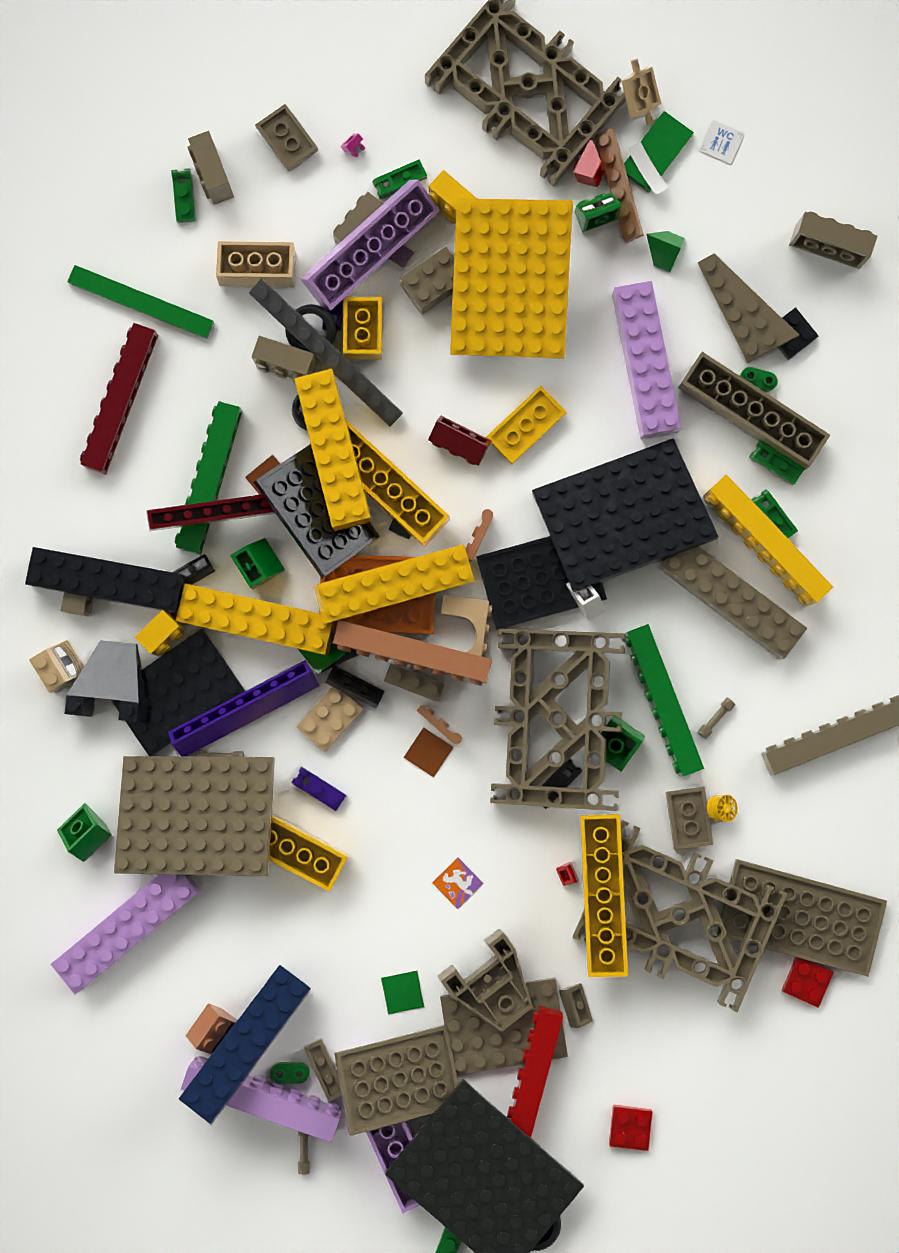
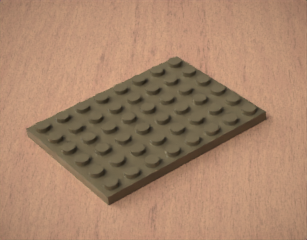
M123 756L114 874L268 877L275 758Z

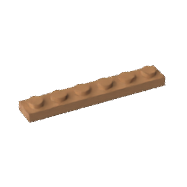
M610 128L596 135L595 139L606 171L605 174L610 192L622 206L618 220L624 242L629 243L644 236L615 130Z

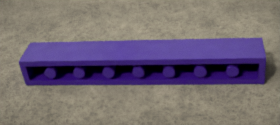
M304 660L169 731L171 743L180 756H188L319 687L318 680L308 662Z

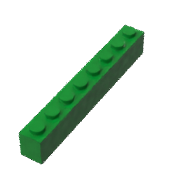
M218 401L217 406L213 407L212 424H209L207 427V441L202 444L201 453L203 455L201 460L197 462L196 471L198 472L196 478L192 479L190 486L192 489L191 496L187 497L185 505L216 501L218 499L243 413L241 407ZM210 523L181 527L180 533L176 534L174 541L176 548L201 555Z
M649 624L625 632V645L627 648L630 647L632 655H630L631 661L634 666L637 665L639 673H637L638 679L641 684L644 683L645 697L648 702L651 701L652 715L655 720L658 719L660 727H658L661 737H665L667 742L665 748L668 755H672L674 763H672L674 772L684 777L705 769Z

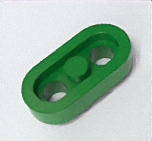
M747 367L740 373L741 377L764 392L772 391L778 384V379L772 372ZM747 374H752L753 379H749ZM766 378L771 380V384L766 383Z
M277 1062L270 1070L271 1079L278 1084H302L307 1081L310 1075L308 1065L303 1062ZM282 1071L283 1076H277L276 1072ZM301 1071L303 1073V1076L298 1077L296 1075V1072Z

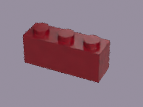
M442 415L436 420L428 438V441L432 442L435 447L444 448L451 455L460 456L466 459V462L478 466L484 459L492 440Z

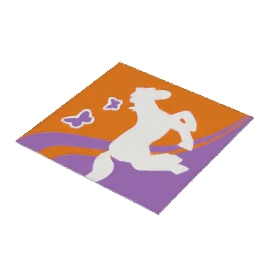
M459 857L432 882L457 909L483 884Z

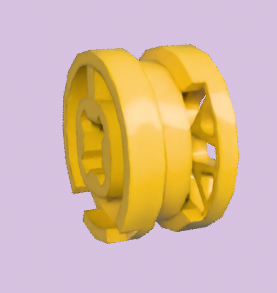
M714 795L707 803V813L710 818L714 819L713 821L730 822L737 815L738 805L731 795Z

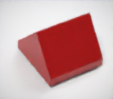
M572 862L556 868L563 886L578 882L579 878Z

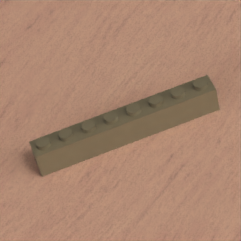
M899 695L889 698L890 702L883 704L882 701L873 704V709L868 711L865 709L854 712L855 716L853 717L843 716L836 719L837 723L830 725V723L819 726L818 731L812 732V730L803 732L800 738H788L780 746L774 744L766 747V751L761 754L769 774H779L899 726Z

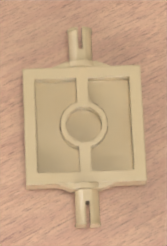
M638 58L630 61L633 73L621 80L630 117L637 118L640 115H644L646 125H651L654 123L651 112L662 103L653 67L650 66L641 70Z

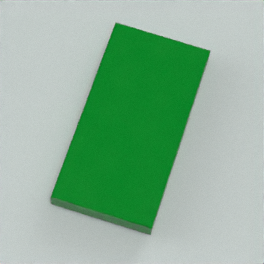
M665 111L656 120L640 142L660 176L665 173L694 132ZM630 155L624 162L628 178L647 192H650L652 189Z

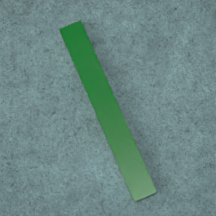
M74 265L67 281L73 286L205 339L208 338L214 321L77 265Z

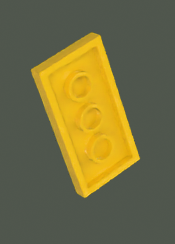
M540 385L492 430L486 438L492 440L491 444L513 465L563 418L567 411Z

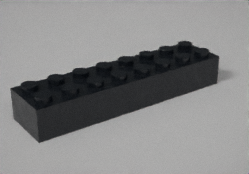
M32 547L25 585L77 594L160 611L164 610L176 614L178 613L184 584H187V576L179 573Z

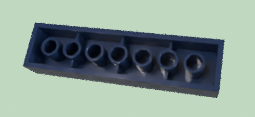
M279 965L178 1098L179 1101L212 1126L311 992V988L283 966Z

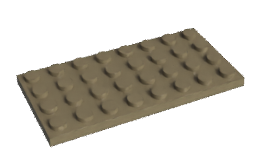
M735 859L729 883L756 895L758 902L766 884L774 887L768 898V902L775 904L779 896V890L788 893L765 946L766 949L869 977L887 900ZM732 889L727 891V900L735 898V891ZM724 903L721 920L726 928L727 935L730 939L742 942L752 915ZM770 906L764 907L763 915H771L772 908ZM718 926L717 932H716L717 935H719V933H720V927H719V926Z

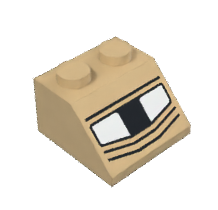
M68 640L51 646L29 659L50 693H56L75 681L84 667Z

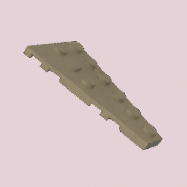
M715 253L697 262L747 363L800 336Z

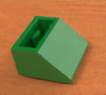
M266 538L250 543L230 555L252 590L285 571Z

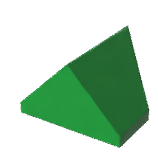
M670 231L647 233L646 236L653 266L670 273L685 238Z

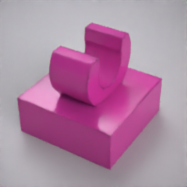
M353 133L340 146L344 152H350L353 157L359 156L355 151L356 147H359L361 151L365 150V146L360 143L363 138L359 133Z

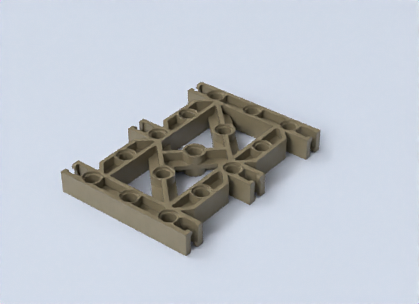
M488 0L425 73V84L430 86L431 81L439 75L441 79L439 82H435L434 91L440 94L449 82L453 80L454 90L484 114H488L482 121V130L488 133L490 130L488 127L494 121H497L498 127L491 129L493 131L492 138L497 140L507 127L510 126L511 135L542 160L548 159L540 169V176L542 178L546 176L551 167L557 170L556 174H553L549 180V183L555 186L582 154V150L588 141L593 140L625 103L624 92L620 96L614 93L615 90L619 91L621 89L622 79L617 76L607 90L604 91L603 82L575 59L567 57L573 50V40L569 39L567 45L562 50L557 47L565 37L563 32L559 30L546 45L545 36L517 13L511 11L515 6L516 0H507L504 4L500 0ZM520 33H524V34H526V36L523 37V36H520L519 34H520ZM467 38H472V39H474V40H473V41H468V40H466V39H467ZM486 39L492 87L464 66ZM506 39L542 66L543 74L535 75L526 72L518 77H510ZM548 56H553L555 59H549ZM496 61H501V62H503V63H502V64H496L495 62H496ZM443 66H450L451 68L444 69ZM577 79H582L584 82H577ZM524 84H530L531 87H525ZM564 85L592 106L570 134ZM474 88H476V89H479L480 91H479V92H473V91H471V90L474 89ZM546 94L550 133L513 105L512 97L521 96L529 99L534 95ZM605 102H611L613 105L608 106ZM553 107H559L561 110L556 111ZM503 111H505V112L508 113V115H505V116H504V115H501L500 113L503 112ZM582 130H588L590 133L584 134ZM534 134L537 138L532 139L529 135ZM563 157L566 161L560 162L558 158Z
M499 629L498 636H505V634L514 635V643L504 644V642H498V648L518 650L511 658L510 699L516 706H495L497 714H501V710L510 711V721L501 722L498 718H494V725L514 726L515 728L508 734L506 777L512 784L492 783L491 791H495L497 788L506 789L507 791L506 799H497V795H493L490 798V803L618 811L619 805L617 803H614V806L603 805V795H614L615 798H619V791L601 790L598 787L605 782L607 739L602 735L601 731L622 732V724H618L617 728L607 727L606 717L617 716V719L621 720L623 712L601 710L609 702L610 661L605 657L604 653L625 654L624 645H621L620 649L609 648L610 639L621 638L622 642H626V634ZM522 635H527L528 642L525 645L519 643V638ZM565 636L566 644L561 647L558 646L557 639ZM598 638L605 639L604 647H596L595 643ZM534 650L575 652L532 692ZM588 668L586 718L577 725L554 698L564 689L568 688ZM520 673L526 675V681L522 684L517 681ZM558 675H563L565 678L562 685H557L555 682ZM598 676H601L604 680L601 687L594 685V679ZM519 711L524 714L522 722L516 721L515 718ZM540 713L563 739L528 770L531 719ZM557 713L563 716V721L560 724H556L553 719ZM596 715L602 718V723L599 726H594L592 723V718ZM585 746L583 788L541 786ZM516 750L522 753L520 761L514 759L513 755ZM555 752L561 755L559 763L552 761V755ZM594 754L600 757V763L597 766L593 765L590 761L591 756ZM514 789H517L520 792V798L518 800H515L512 797V791ZM555 791L559 794L558 802L551 801V792ZM590 794L598 796L599 800L596 805L589 802Z
M624 820L621 821V835L624 826H628L629 824ZM634 825L633 829L635 831L630 840L621 837V841L627 843V849L622 852L623 877L644 930L626 923V930H631L633 933L632 937L626 940L627 946L643 954L651 951L644 967L645 971L649 973L653 969L651 966L656 958L664 961L661 971H658L656 975L664 979L673 960L678 970L713 986L723 985L717 1000L718 1004L726 1007L727 1004L724 1001L729 992L737 994L734 1004H729L728 1007L738 1013L788 893L779 890V896L775 904L768 902V898L774 887L766 884L758 902L756 895L713 876L706 879L714 860L705 857L704 860L707 862L703 870L699 872L694 869L697 857L701 858L702 855L693 852L685 870L682 862L641 844L633 847L641 829ZM656 857L663 859V865L659 868L653 866V860ZM640 866L687 886L692 899L674 904L658 912ZM693 873L699 875V881L696 884H692L689 881V876ZM731 889L734 890L735 898L727 900L726 892ZM641 893H645L648 896L647 902L643 904L637 901V897ZM713 898L752 915L737 954L733 950ZM766 906L772 908V913L769 916H764L762 912ZM679 909L683 910L684 917L680 920L675 919L674 912ZM583 910L572 935L577 940H580L581 937L578 934L582 926L585 925V910ZM700 918L717 963L671 943L666 930ZM714 926L720 927V933L717 936H712L710 933L711 928ZM750 943H756V951L748 952L747 946ZM661 946H666L669 952L667 955L661 956L658 954V949ZM704 963V971L696 972V964ZM736 979L741 980V987L733 989L732 982Z

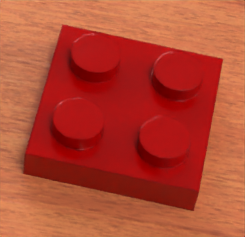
M795 957L781 991L819 1008L834 972L809 960Z
M613 1105L609 1146L648 1151L652 1109Z

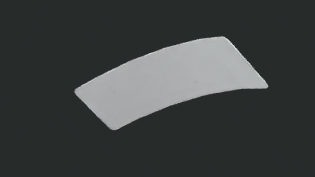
M639 141L630 146L628 151L653 192L657 195L668 188L667 184L652 164L641 142Z

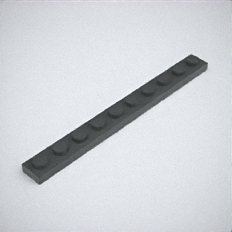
M263 278L250 290L249 294L311 353H314V356L328 369H332L334 375L389 427L404 413Z

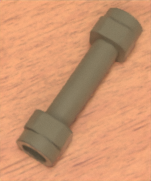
M726 697L721 702L719 710L707 724L699 728L697 733L701 737L707 739L712 734L711 730L725 713L727 711L730 712L736 704L730 698Z
M198 750L196 756L244 757V751L215 753L208 752V750Z
M298 1131V1136H300L298 1174L305 1175L310 1173V1161H308L309 1135Z

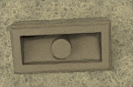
M582 983L559 990L571 1028H579L593 1021Z

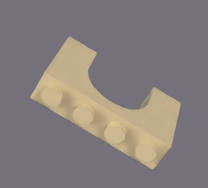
M443 595L441 615L466 619L475 628V644L466 653L478 656L486 655L487 644L484 643V636H488L490 625L486 624L487 617H491L492 606L489 605V601Z

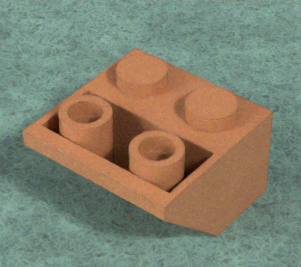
M208 1003L185 1036L195 1049L212 1055L237 1019L222 1008Z

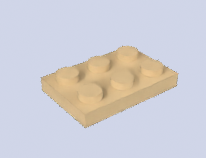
M331 687L296 727L321 750L326 752L364 709L346 693Z

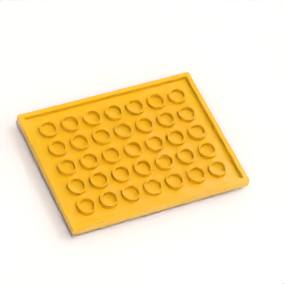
M457 198L450 355L565 359L573 200Z

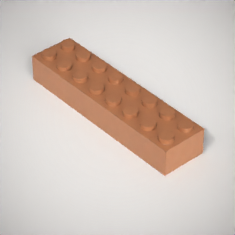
M341 620L338 621L333 643L337 645V649L350 653L352 649L356 650V654L369 657L372 654L380 661L388 662V659L394 660L396 665L407 667V664H411L416 670L425 672L426 669H430L433 674L443 677L445 673L450 674L452 679L463 681L466 678L470 680L471 684L482 686V683L487 684L492 665V659Z

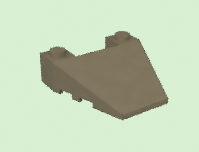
M497 929L484 939L495 955L465 979L462 978L453 964L437 977L452 998L465 1005L502 1032L531 1010L533 1005L522 975L516 950L506 935L500 929Z

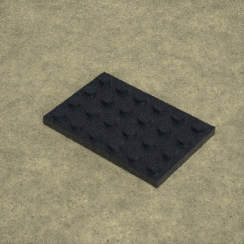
M311 444L253 482L321 578L327 576L380 537L370 522L334 531Z
M550 536L476 556L489 605L492 606L491 613L496 630L579 608L566 585L569 581ZM603 582L593 585L592 587L600 596L601 601L607 600Z
M201 628L141 670L142 679L145 682V696L148 699L146 723L125 722L148 756H154L171 744L169 731L246 690L207 633ZM111 700L119 712L120 700Z

